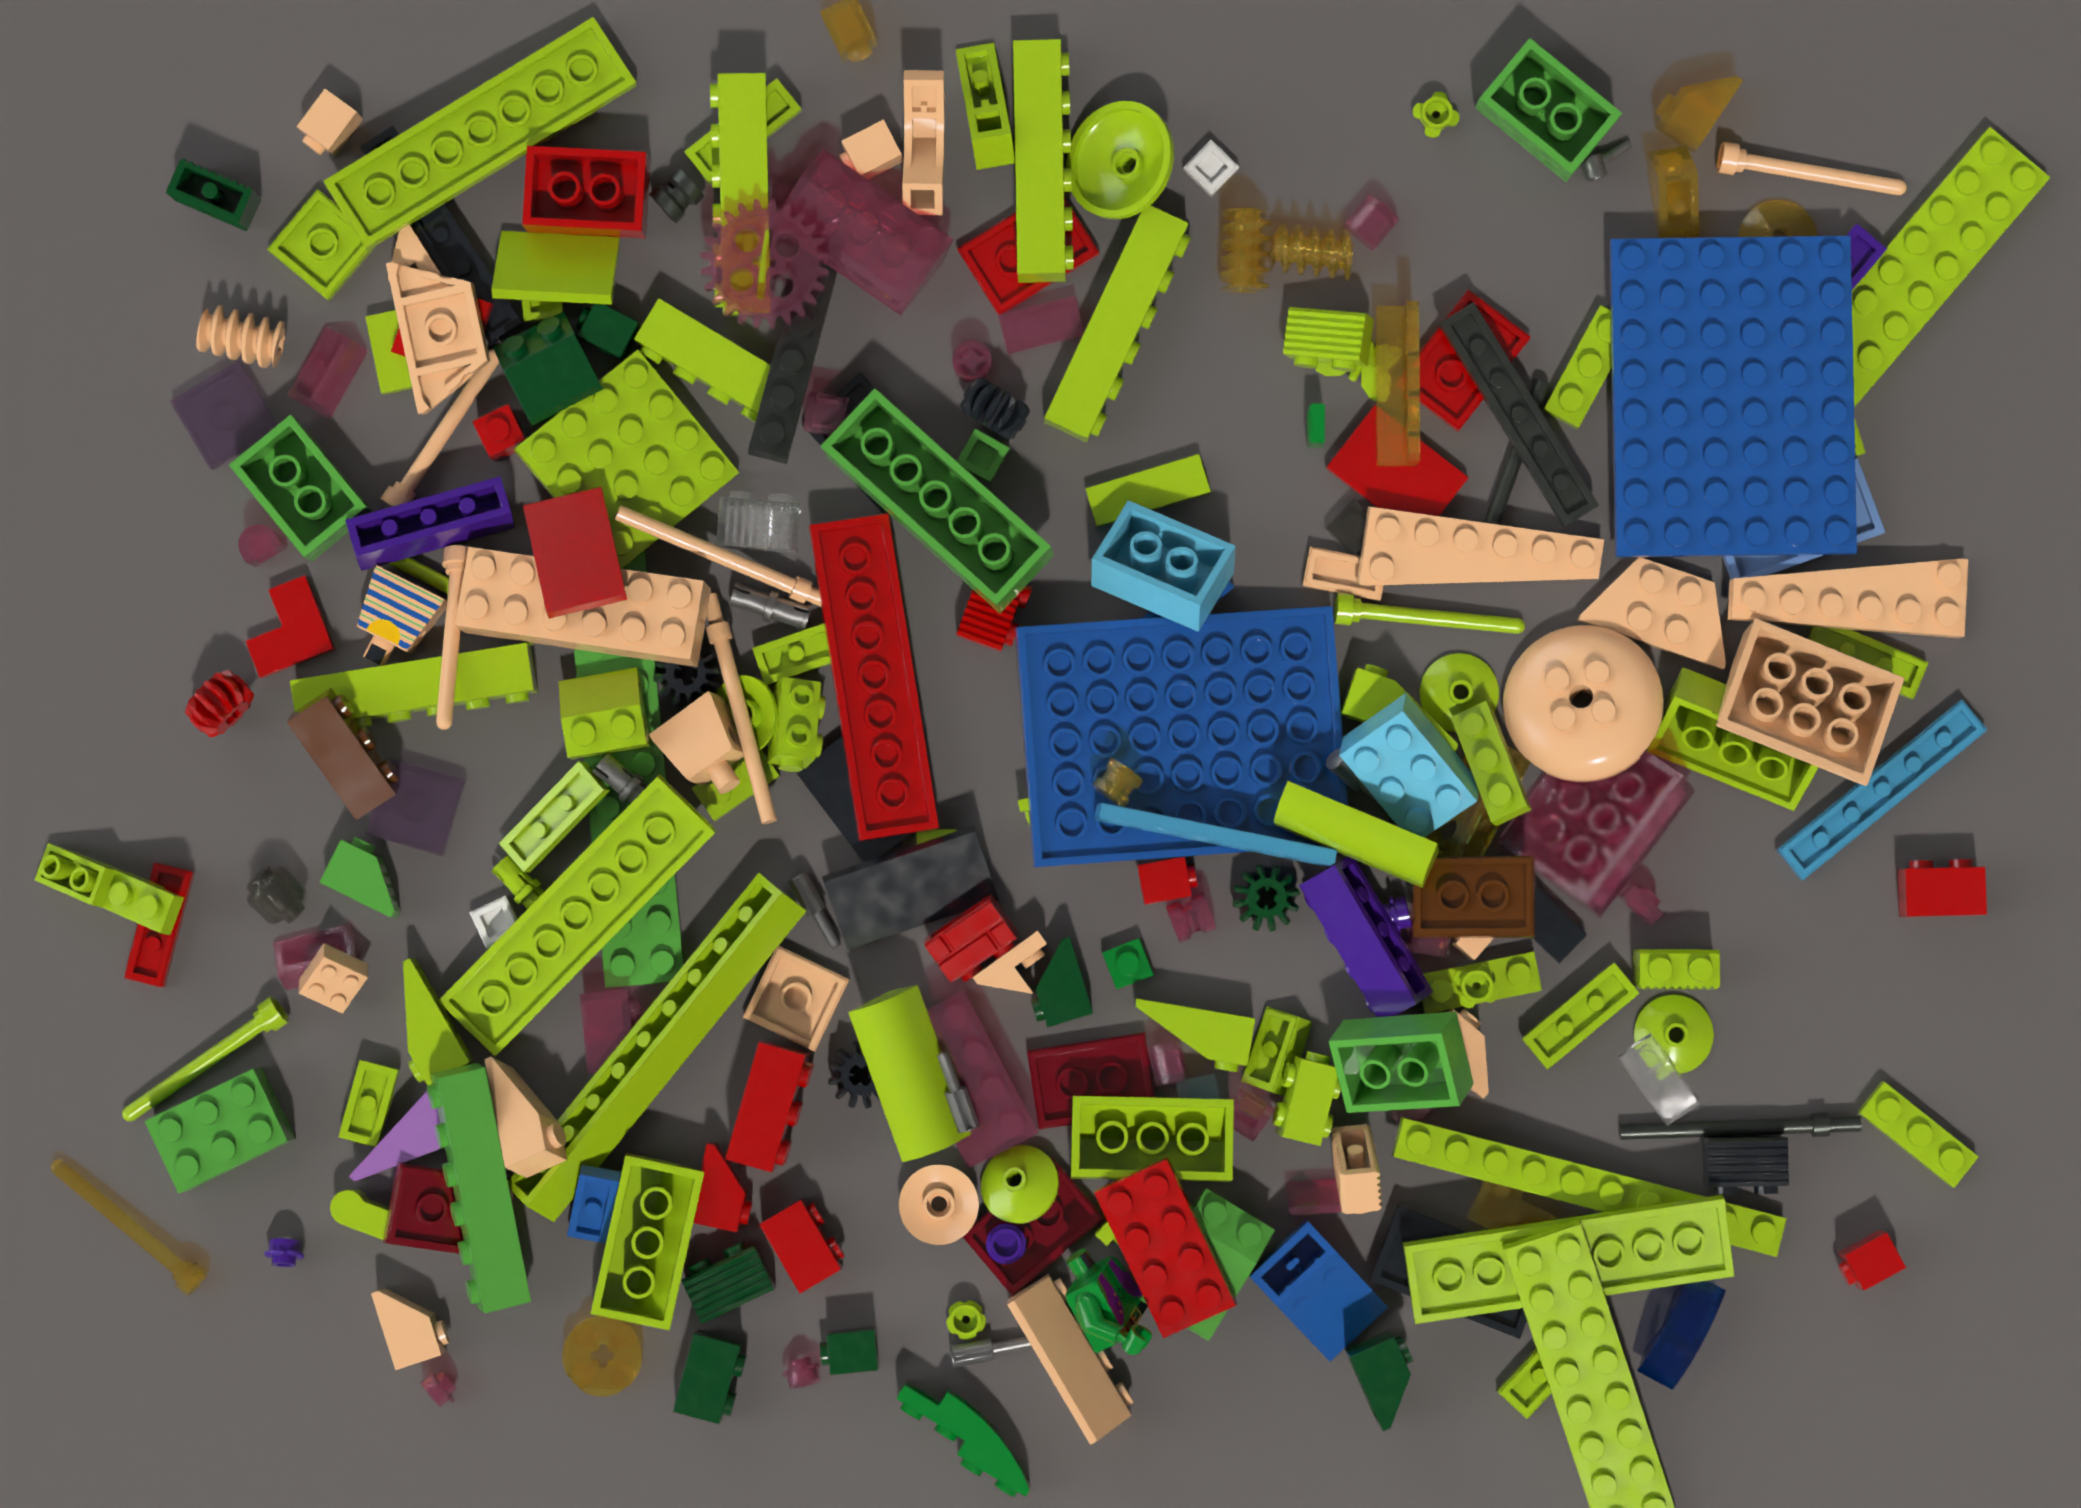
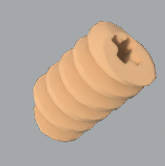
M218 305L213 315L209 314L207 308L202 313L199 322L196 348L200 352H206L211 347V351L215 356H222L226 352L231 360H237L242 354V360L246 364H252L257 359L260 367L267 368L272 363L273 368H275L280 361L285 344V321H279L276 328L271 330L269 317H264L260 325L255 326L254 313H249L244 322H240L238 309H233L229 318H224L223 305Z

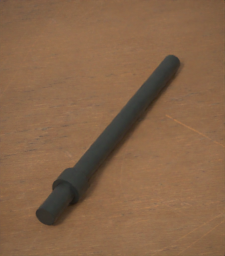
M1811 1113L1810 1117L1619 1124L1620 1140L1811 1133L1812 1137H1829L1830 1133L1861 1132L1862 1123L1860 1116L1829 1117L1828 1113Z

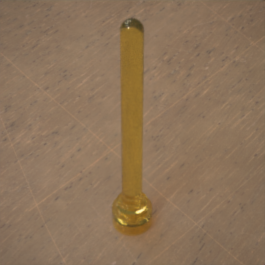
M55 1160L51 1163L50 1170L56 1177L172 1272V1279L176 1281L175 1286L186 1296H190L205 1280L209 1271L197 1261L191 1263L188 1259L186 1261L181 1260L64 1161Z

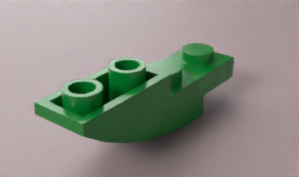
M907 1381L904 1383L896 1398L902 1402L900 1409L919 1421L923 1416L937 1424L934 1430L951 1441H955L957 1436L963 1439L957 1451V1455L963 1458L960 1463L961 1466L978 1476H981L983 1471L997 1479L994 1485L998 1489L1012 1497H1015L1017 1493L1025 1497L1030 1491V1484L1022 1465L1000 1432L981 1412L949 1388L942 1400L938 1401Z

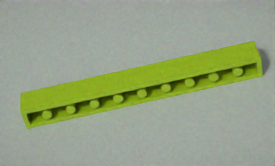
M758 873L557 1120L566 1135V1144L564 1146L567 1161L528 1178L514 1173L508 1180L509 1189L528 1208L555 1222L575 1197L581 1164L599 1167L793 929L806 910L762 874Z

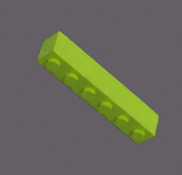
M1061 39L1013 40L1018 283L1066 282V270H1074L1073 246H1065V231H1073L1072 207H1064V192H1072L1071 168H1064L1063 153H1071V129H1063V115L1070 114V90L1062 91V76H1070L1069 52H1061Z
M718 73V83L710 84V108H718L719 124H711V148H719L720 164H712V188H720V204H713V228H721V243L714 244V268L722 267V283H715V307H723V316L771 315L766 74Z
M1151 205L1140 213L1044 417L1045 424L1086 443L1091 434L1099 436L1108 415L1102 413V410L1108 398L1113 401L1116 400L1125 380L1118 376L1125 363L1132 366L1141 347V343L1135 341L1141 327L1149 330L1158 311V308L1152 305L1159 291L1166 294L1175 272L1169 270L1175 256L1183 258L1192 237L1186 234L1189 223Z
M528 643L458 653L454 706L466 704V710L483 709L490 707L489 700L505 698L506 704L529 701V694L538 692L532 647ZM442 656L290 680L294 712L332 688L337 696L342 694L349 701L354 711V714L351 716L359 728L372 726V719L387 717L388 723L411 720V713L426 710L427 717L437 716Z

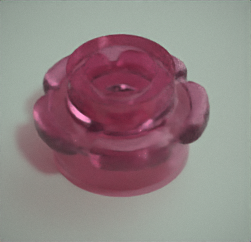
M811 1357L799 1358L788 1363L789 1370L782 1373L783 1378L787 1377L790 1389L802 1388L820 1381L818 1370L821 1368V1365L819 1363H812Z
M430 1370L428 1372L429 1376L420 1382L423 1388L439 1407L449 1400L453 1403L455 1399L451 1393L457 1389L443 1370L437 1375Z

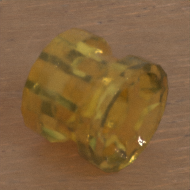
M1110 758L1106 764L1107 771L1102 777L1096 778L1092 785L1109 800L1121 807H1125L1129 802L1128 795L1133 789L1139 788L1143 780L1128 767Z

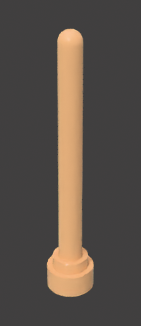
M1723 141L1718 154L1717 173L1734 175L1735 172L1742 173L1746 169L1892 195H1902L1907 189L1906 183L1899 179L1747 154V150L1740 148V144Z
M494 349L488 351L491 362L468 380L400 483L396 481L393 487H387L380 498L383 502L392 507L414 499L416 496L414 490L500 363Z
M462 545L447 546L443 551L442 566L446 569V574L449 575L436 716V724L442 730L449 729L453 720L461 631L455 626L468 552V547Z

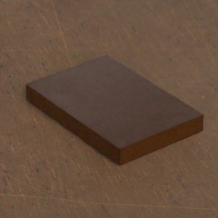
M1436 857L1424 887L1421 888L1413 884V937L1415 939L1535 938V857Z

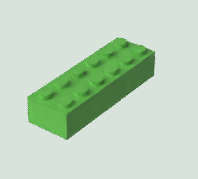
M875 388L820 446L825 456L998 613H1001L1054 556L1052 547Z

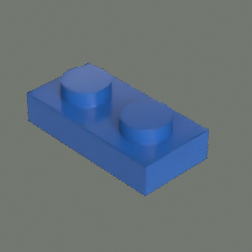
M581 1164L567 1232L568 1237L606 1244L621 1172Z

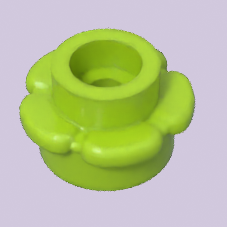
M967 1300L964 1303L962 1301L955 1302L948 1311L950 1315L946 1320L947 1328L952 1334H957L960 1339L969 1340L974 1338L976 1333L981 1332L986 1324V1317L981 1313L982 1307L972 1300ZM963 1316H968L970 1321L964 1323L962 1321Z

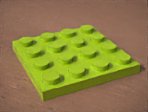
M636 350L599 380L603 390L560 411L514 449L553 498L602 487L621 569L659 538L614 520L620 505L674 527L740 473L639 350Z

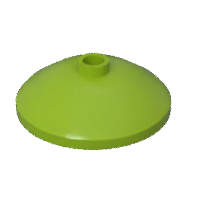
M1118 101L1097 109L1077 129L1071 141V153L1067 154L1066 168H1071L1073 196L1084 209L1106 219H1124L1142 212L1160 196L1168 183L1174 163L1173 138L1163 118L1157 112L1141 103ZM1136 161L1135 168L1130 172L1131 165Z

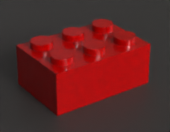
M527 146L523 227L527 232L646 239L651 164L647 152Z
M765 1040L758 1043L725 1157L726 1160L771 1173L777 1169L778 1165L783 1166L786 1164L792 1141L786 1139L789 1126L795 1127L798 1124L803 1107V1102L797 1101L800 1087H808L814 1069V1064L808 1062L810 1053Z

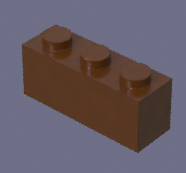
M330 688L293 712L287 720V724L357 820L396 795L400 787L398 783L400 776L394 765L388 759L383 761L374 748L377 747V743L366 727L360 729L351 716L354 714V711L349 701L342 694L337 696L333 689Z

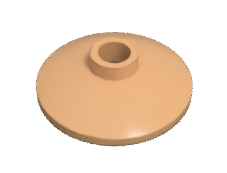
M942 1164L926 1166L912 1174L905 1182L899 1197V1213L906 1229L920 1241L933 1245L949 1244L966 1235L974 1225L979 1209L978 1194L972 1181L957 1168ZM937 1196L945 1198L947 1207L943 1211L934 1210L931 1204L933 1198Z

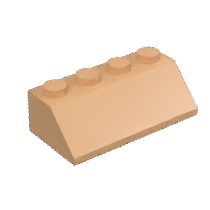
M1047 1274L1013 1296H1010L1007 1305L1091 1445L1132 1416L1128 1406L1134 1403L1123 1382L1115 1385L1107 1371L1112 1369L1113 1366L1104 1350L1095 1353L1080 1324L1066 1303L1065 1294L1068 1289L1061 1278L1053 1281L1050 1274Z

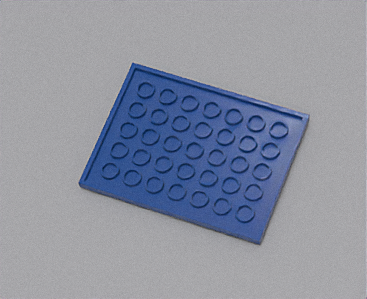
M1851 236L1611 239L1609 241L1615 558L1855 555L1857 553Z
M1332 606L1209 614L1199 632L1165 617L1015 628L1033 868L1251 852L1096 821L1094 818L1096 805L1100 803L1323 847L1276 827L1274 817L1287 781L1348 806L1347 784L1326 766L1328 756L1334 750L1341 748L1343 740Z

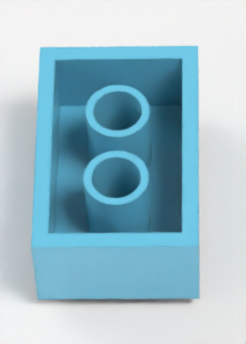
M1128 500L1092 558L1091 586L1199 632L1234 574L1236 546Z
M1407 693L1343 737L1339 756L1398 827L1421 837H1426L1478 800L1479 790L1472 772Z

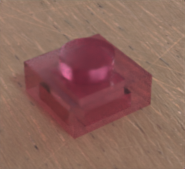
M1635 885L1629 886L1619 896L1646 925H1653L1664 914L1657 907L1661 901L1645 886H1642L1640 890Z

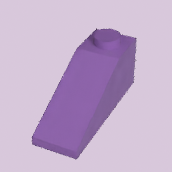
M427 1091L349 1175L353 1181H358L395 1167L397 1162L405 1163L442 1149L438 1145L435 1134V1125L440 1124L438 1109L431 1108Z

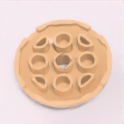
M1592 625L1561 628L1548 633L1532 643L1512 667L1503 695V713L1506 727L1514 745L1523 757L1548 775L1574 782L1606 779L1619 774L1636 763L1652 740L1655 739L1661 725L1664 707L1661 681L1655 666L1647 654L1635 642L1621 633ZM1581 691L1593 697L1591 704L1585 708H1577L1572 705L1573 698Z

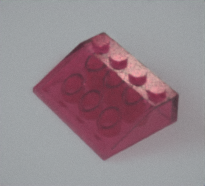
M1644 751L1640 759L1626 770L1602 780L1574 782L1546 774L1528 798L1532 810L1513 818L1496 842L1513 856H1534L1535 872L1572 900L1601 918L1695 790L1682 774L1647 751Z

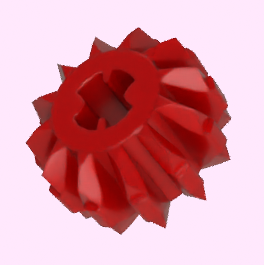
M229 669L224 670L221 673H215L208 681L205 680L204 684L196 690L194 696L188 700L185 714L200 732H204L210 738L215 737L219 734H224L228 728L234 726L243 717L245 711L251 707L254 693L239 675H235Z

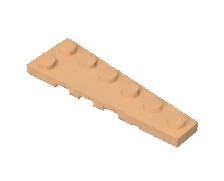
M1368 506L1357 584L1372 586L1599 579L1604 539Z
M1968 559L1734 578L1729 582L1727 620L1753 622L1757 618L1774 624L1962 638L1965 637Z

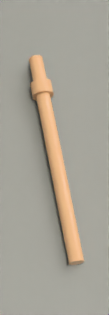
M620 505L618 507L614 520L789 593L788 598L802 604L808 601L821 607L819 590L813 587V582L800 576L794 579Z
M710 593L707 610L709 624L706 627L709 643L715 646L761 823L769 824L777 821L729 641L733 638L729 622L724 621L717 593Z

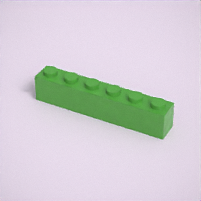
M479 1063L431 1073L432 1085H427V1094L431 1108L438 1109L440 1124L435 1125V1134L439 1147H445L448 1163L442 1165L443 1175L447 1187H453L456 1202L450 1203V1209L454 1225L461 1226L464 1241L458 1242V1250L463 1266H469L471 1280L466 1281V1290L470 1304H476L477 1308L485 1314L529 1303L531 1298L486 1069Z

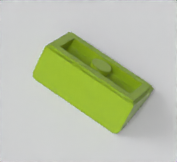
M1266 1006L1249 1056L1248 1066L1245 1068L1241 1082L1284 1096L1286 1087L1282 1086L1284 1069L1287 1063L1292 1064L1294 1055L1301 1057L1312 1022Z

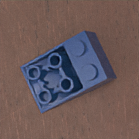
M1307 1219L1300 1223L1253 1268L1249 1275L1329 1362L1388 1308Z

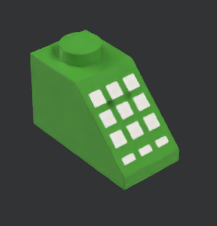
M356 836L352 842L341 839L319 883L390 918H397L401 910L384 859L374 854L376 846Z

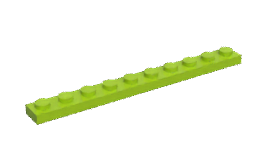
M1405 1117L1400 1119L1391 1154L1395 1158L1602 1212L1706 1197ZM1725 1202L1730 1245L1777 1257L1787 1218Z

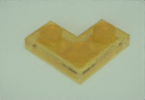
M1482 1181L1465 1218L1488 1229H1496L1555 1220L1556 1216L1520 1200L1524 1193L1522 1190Z

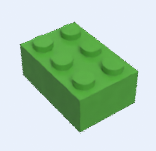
M1531 38L1527 40L1483 93L1475 106L1476 110L1566 183L1622 115V112Z
M289 415L229 464L231 469L302 556L312 562L348 533L346 519L374 512L303 424L292 415Z
M1456 1012L1346 1019L1342 1021L1328 1041L1347 1113L1460 1106L1474 1084Z
M262 1067L253 1068L144 1121L178 1194L190 1191L296 1139Z

